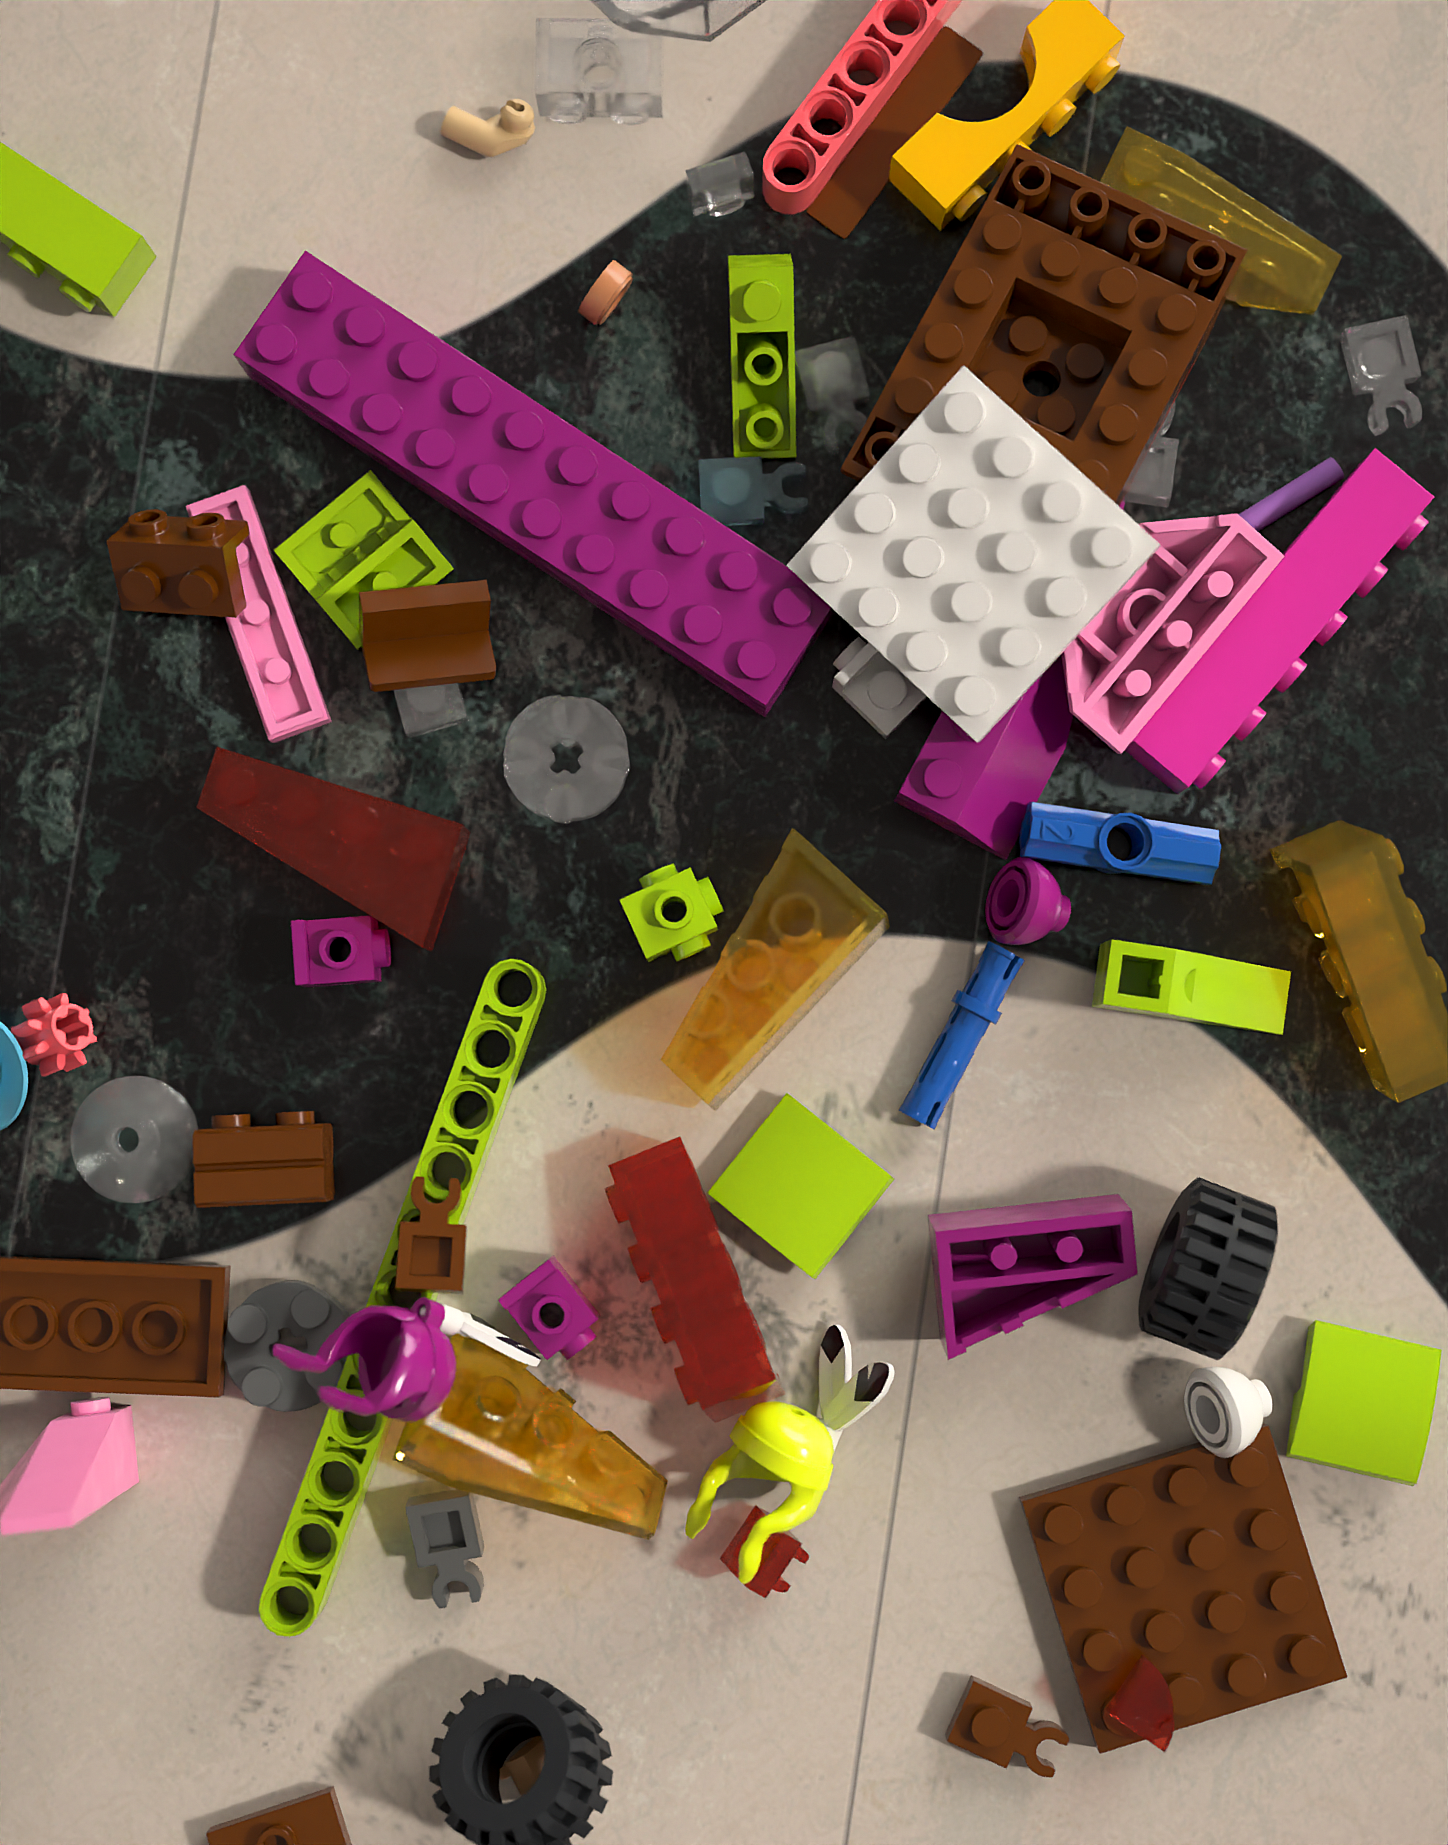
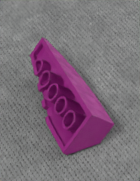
M1123 499L1122 503L1119 506L1122 510L1124 508L1126 499ZM1061 655L980 742H976L942 711L894 802L1006 860L1020 835L1021 823L1027 804L1029 802L1037 803L1066 747L1073 714L1069 710Z

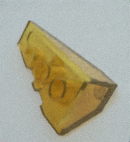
M1128 126L1100 180L1101 183L1248 249L1226 300L1237 301L1240 306L1313 315L1342 255L1185 153Z
M459 1333L448 1335L457 1361L456 1376L451 1392L441 1407L426 1418L416 1422H405L392 1460L451 1488L650 1540L655 1535L668 1483L667 1479L611 1431L599 1432L572 1409L576 1401L561 1388L556 1393L552 1392L526 1369L529 1366L528 1364L515 1360L477 1339L468 1338Z

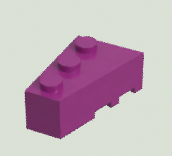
M1119 1194L927 1215L939 1335L948 1360L967 1352V1347L1004 1331V1334L1021 1328L1024 1326L1022 1322L1053 1308L1061 1306L1063 1309L1138 1275L1132 1210Z

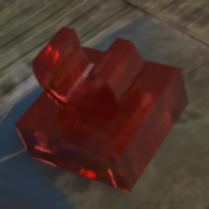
M757 1505L754 1506L720 1557V1560L738 1579V1558L741 1547L747 1540L754 1524L760 1518L770 1514ZM790 1531L771 1533L762 1547L760 1564L756 1574L748 1583L743 1585L765 1599L772 1589L777 1592H787L791 1585L781 1575L793 1558L806 1564L810 1557L801 1547L802 1543Z

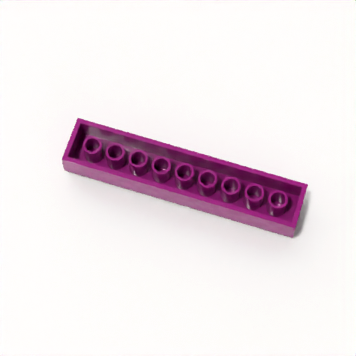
M306 250L233 354L248 377L764 717L834 614L835 610L786 565Z

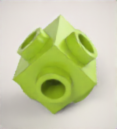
M674 864L667 865L639 879L643 889L620 899L648 962L669 952L673 953L676 961H680L710 947L711 944L707 935L718 931L713 916L724 912L708 877L696 881L691 868L678 873ZM673 903L682 904L687 909L685 917L679 922H669L663 916L665 909Z

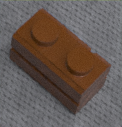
M314 1111L275 1113L276 1126L251 1127L250 1114L211 1116L212 1129H197L192 1134L193 1164L195 1166L194 1200L196 1208L326 1202L334 1200L333 1128L331 1123L315 1124Z

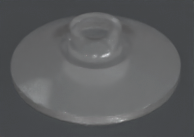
M145 1076L117 1078L95 1089L78 1109L71 1129L72 1157L82 1178L99 1194L124 1203L152 1201L174 1190L190 1172L193 1166L192 1134L194 1130L198 1129L197 1121L188 1102L170 1085ZM128 1127L134 1129L139 1136V1144L132 1152L123 1150L119 1144L120 1133Z

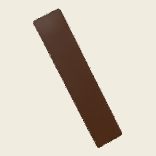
M944 26L815 200L807 208V213L841 238H847L890 181L889 171L892 156L936 113L940 114L981 59L983 51L950 27Z

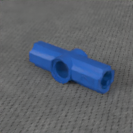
M1029 802L1027 804L1019 838L1020 857L1095 868L1107 874L1129 873L1202 885L1212 884L1214 874L1219 867L1221 852L1219 830L1149 820L1133 813L1109 814ZM1113 827L1123 829L1131 839L1132 849L1125 861L1116 859L1107 847V837Z

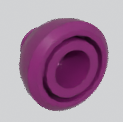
M1017 857L1007 863L997 873L990 886L986 900V921L992 937L997 942L1010 945L1029 944L1043 938L1050 931H1061L1069 920L1071 902L1066 895L1061 894L1058 882L1048 869L1028 857Z

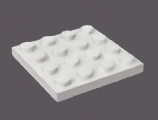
M963 365L786 566L976 742H980L1161 545Z

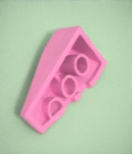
M110 1397L83 1399L70 1403V1413L50 1421L0 1484V1534L6 1535L72 1527L139 1483L131 1405L111 1407Z

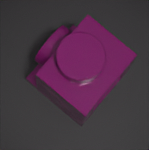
M372 916L291 921L295 985L319 987L382 982L381 967H390L391 949L388 930L378 929V919ZM345 938L351 945V953L345 961L335 962L330 956V946L336 939Z
M554 1255L498 1299L502 1307L508 1310L546 1360L559 1351L567 1361L597 1337L589 1326L599 1319V1312ZM556 1303L562 1307L564 1320L560 1325L548 1326L542 1321L540 1311L544 1304Z

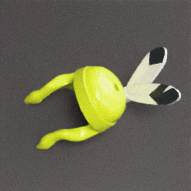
M832 1325L828 1328L820 1346L819 1397L820 1411L823 1419L819 1420L811 1413L785 1402H760L751 1406L745 1415H741L729 1435L734 1444L711 1463L703 1476L697 1499L690 1506L687 1513L685 1532L688 1537L694 1539L697 1533L708 1523L717 1488L726 1481L734 1478H755L790 1483V1495L777 1509L760 1518L754 1524L747 1540L741 1547L738 1563L739 1581L743 1584L748 1583L756 1574L760 1564L762 1547L771 1533L789 1531L813 1517L824 1491L828 1488L834 1467L832 1464L833 1453L843 1429L853 1424L879 1403L888 1393L893 1381V1366L886 1362L868 1364L851 1378V1344L846 1331L840 1325Z

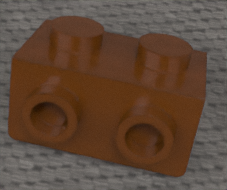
M156 509L144 510L131 515L128 518V522L107 540L122 610L236 618L247 607L236 548L250 535L248 522L244 520H226L219 513H202L192 517L167 516L166 512Z

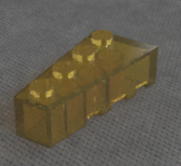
M1338 820L1270 849L1278 869L1292 868L1302 892L1299 896L1293 898L1292 901L1302 923L1307 921L1316 937L1325 942L1327 949L1321 952V957L1318 960L1327 981H1330L1340 997L1348 996L1352 1005L1344 1008L1342 1014L1375 1089L1395 1102L1400 1103L1447 1083L1448 1013L1441 993L1447 990L1446 981L1437 962L1431 956L1427 957L1419 935L1425 933V923L1415 902L1411 898H1406L1398 876L1404 873V866L1393 842L1388 838L1384 839L1383 835Z
M792 828L782 845V851L768 876L765 875L753 896V902L735 934L732 933L721 952V958L705 986H702L661 1058V1061L714 1111L729 1098L890 927L888 914L794 828Z

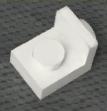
M860 637L855 639L833 663L839 672L834 677L832 687L885 739L927 698L916 685L869 642L866 644Z

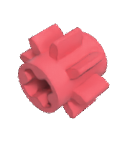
M66 993L59 994L48 1000L40 997L22 1006L23 1014L28 1020L12 1027L11 1033L15 1035L22 1049L24 1060L30 1064L40 1066L41 1076L46 1077L60 1070L68 1072L87 1063L81 1049L97 1042V1037L93 1035V1025L88 1009L70 1004Z

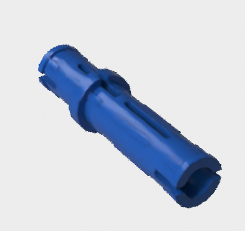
M989 941L963 991L957 990L951 1001L955 1003V1006L948 1017L949 1019L924 1062L913 1087L898 1109L900 1112L934 1130L949 1098L954 1093L970 1063L981 1038L986 1033L990 1023L997 1024L1002 1014L997 1010L1012 980H1014L1025 961L1014 953Z

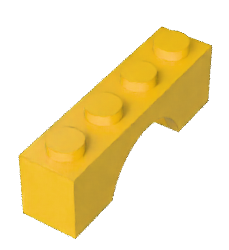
M1054 0L1026 27L1020 55L1027 70L1029 90L1020 103L1006 114L983 122H963L936 113L892 156L889 171L890 181L940 231L955 216L963 222L983 203L987 196L984 188L1001 174L1017 144L1031 150L1028 146L1043 131L1049 136L1054 135L1075 112L1076 107L1072 103L1087 89L1093 94L1097 93L1112 79L1120 68V64L1116 59L1125 35L1089 0Z

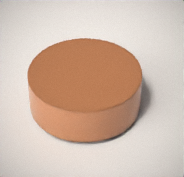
M613 260L587 293L578 309V313L594 325H601L609 317L633 281L632 273Z

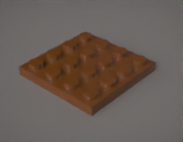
M1262 1423L1259 1433L1248 1447L1229 1458L1218 1457L1206 1449L1200 1442L1019 1497L1093 1740L1099 1754L1348 1677L1270 1428L1267 1424Z

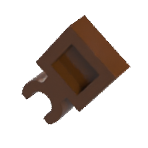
M416 1176L411 1186V1198L415 1208L420 1213V1222L400 1221L395 1288L397 1291L463 1294L468 1228L467 1225L449 1224V1216L454 1214L461 1204L462 1190L458 1178H450L448 1197L441 1203H431L424 1197L426 1189L424 1177Z
M972 1675L945 1733L948 1742L1005 1769L1013 1753H1019L1023 1755L1028 1767L1034 1773L1049 1778L1054 1776L1056 1769L1053 1763L1047 1759L1040 1758L1036 1754L1038 1745L1044 1740L1051 1739L1067 1746L1070 1740L1066 1731L1055 1722L1044 1720L1034 1724L1028 1723L1027 1721L1033 1710L1030 1702Z

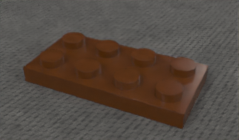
M0 1256V1389L221 1397L224 1395L225 1386L224 1338L228 1328L231 1265Z

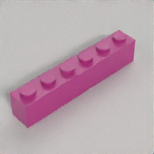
M1375 448L1355 468L1283 553L1285 557L1126 747L1125 751L1177 795L1187 789L1192 783L1201 790L1226 762L1218 752L1232 735L1242 742L1266 715L1267 712L1258 705L1274 687L1282 694L1306 668L1307 664L1299 656L1310 643L1315 640L1323 646L1345 622L1348 616L1339 610L1354 592L1361 598H1364L1385 575L1388 568L1380 563V561L1395 544L1402 551L1405 550L1424 529L1429 521L1420 514L1434 496Z

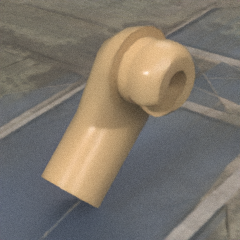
M520 99L508 100L506 105L500 109V114L483 120L458 107L452 106L443 120L441 135L484 156L494 157L524 145L529 141L535 130L533 122L534 111L527 102Z

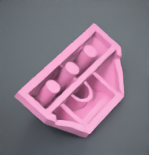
M1239 514L1138 524L1161 545L1160 548L1062 652L1061 657L1070 712L1117 754H1122L1285 557Z

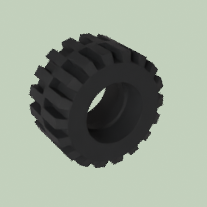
M1200 1177L1194 1179L1175 1201L1154 1247L1139 1298L1138 1316L1140 1330L1215 1360H1220L1237 1344L1246 1330L1264 1290L1277 1244L1278 1221L1276 1208Z
M509 1675L507 1684L498 1678H493L483 1682V1694L478 1695L470 1690L461 1697L460 1701L464 1708L458 1715L452 1711L448 1712L442 1721V1724L449 1727L444 1739L435 1737L431 1752L439 1756V1764L429 1766V1781L441 1787L432 1796L437 1809L448 1814L444 1821L453 1831L465 1836L464 1839L476 1845H571L569 1838L574 1834L585 1839L594 1828L587 1821L593 1810L603 1814L608 1802L607 1799L600 1795L601 1787L612 1786L613 1770L602 1764V1761L612 1757L609 1742L599 1736L603 1728L597 1719L586 1712L587 1709L549 1682L535 1677L534 1681H531L524 1675ZM542 1736L545 1758L537 1781L521 1797L503 1803L499 1790L500 1768L503 1767L506 1758L517 1745L529 1738Z

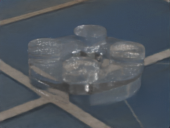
M560 695L539 699L518 714L510 725L506 736V746L503 753L506 781L517 799L537 816L551 819L561 824L587 820L606 810L617 799L624 788L626 777L630 770L627 739L615 716L595 700L574 696L561 697ZM559 743L567 749L574 747L576 744L580 746L584 751L578 758L581 766L580 770L574 774L567 770H563L558 774L553 772L550 766L556 760L554 753L551 751L554 746Z

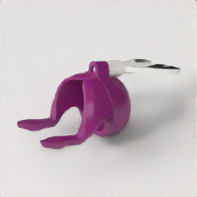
M425 1297L418 1299L410 1309L396 1306L372 1305L352 1314L329 1335L316 1356L304 1354L281 1344H275L273 1347V1355L287 1368L313 1373L326 1371L345 1356L359 1354V1380L365 1397L360 1398L333 1387L319 1386V1398L336 1411L347 1410L365 1416L379 1412L389 1419L401 1422H416L426 1418L439 1409L449 1396L455 1381L457 1361L454 1348L445 1334L454 1335L459 1333L465 1337L477 1339L499 1352L531 1366H538L541 1360L522 1344L497 1332L495 1327L480 1317L471 1313L461 1312L458 1309Z

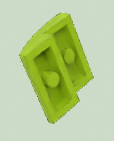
M371 470L274 549V552L357 649L362 646L359 634V592L435 585L454 569Z
M786 1093L707 1193L806 1274L816 1279L894 1181V1178L791 1095Z
M1315 1320L1308 1327L1301 1388L1293 1395L1286 1457L1409 1486L1417 1484L1433 1416L1442 1350Z

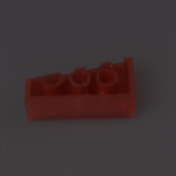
M220 747L216 748L197 805L199 810L412 942L432 952L471 833L463 824Z
M681 1136L608 1165L615 1184L606 1187L605 1192L618 1224L630 1221L638 1243L627 1247L641 1284L650 1280L653 1281L661 1303L650 1307L651 1313L664 1344L676 1341L684 1365L674 1368V1372L687 1405L690 1406L699 1402L702 1411L716 1423L746 1411L756 1403L768 1402L785 1395L786 1392L778 1372L775 1373L766 1353L765 1340L750 1305L744 1298L740 1278L725 1243L722 1242L719 1226Z

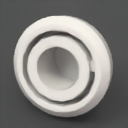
M1224 1367L1197 1369L1188 1379L1184 1395L1185 1411L1190 1427L1199 1442L1214 1455L1221 1458H1229L1248 1447L1259 1433L1263 1418L1268 1417L1272 1412V1399L1265 1384L1257 1379L1249 1381L1241 1373Z

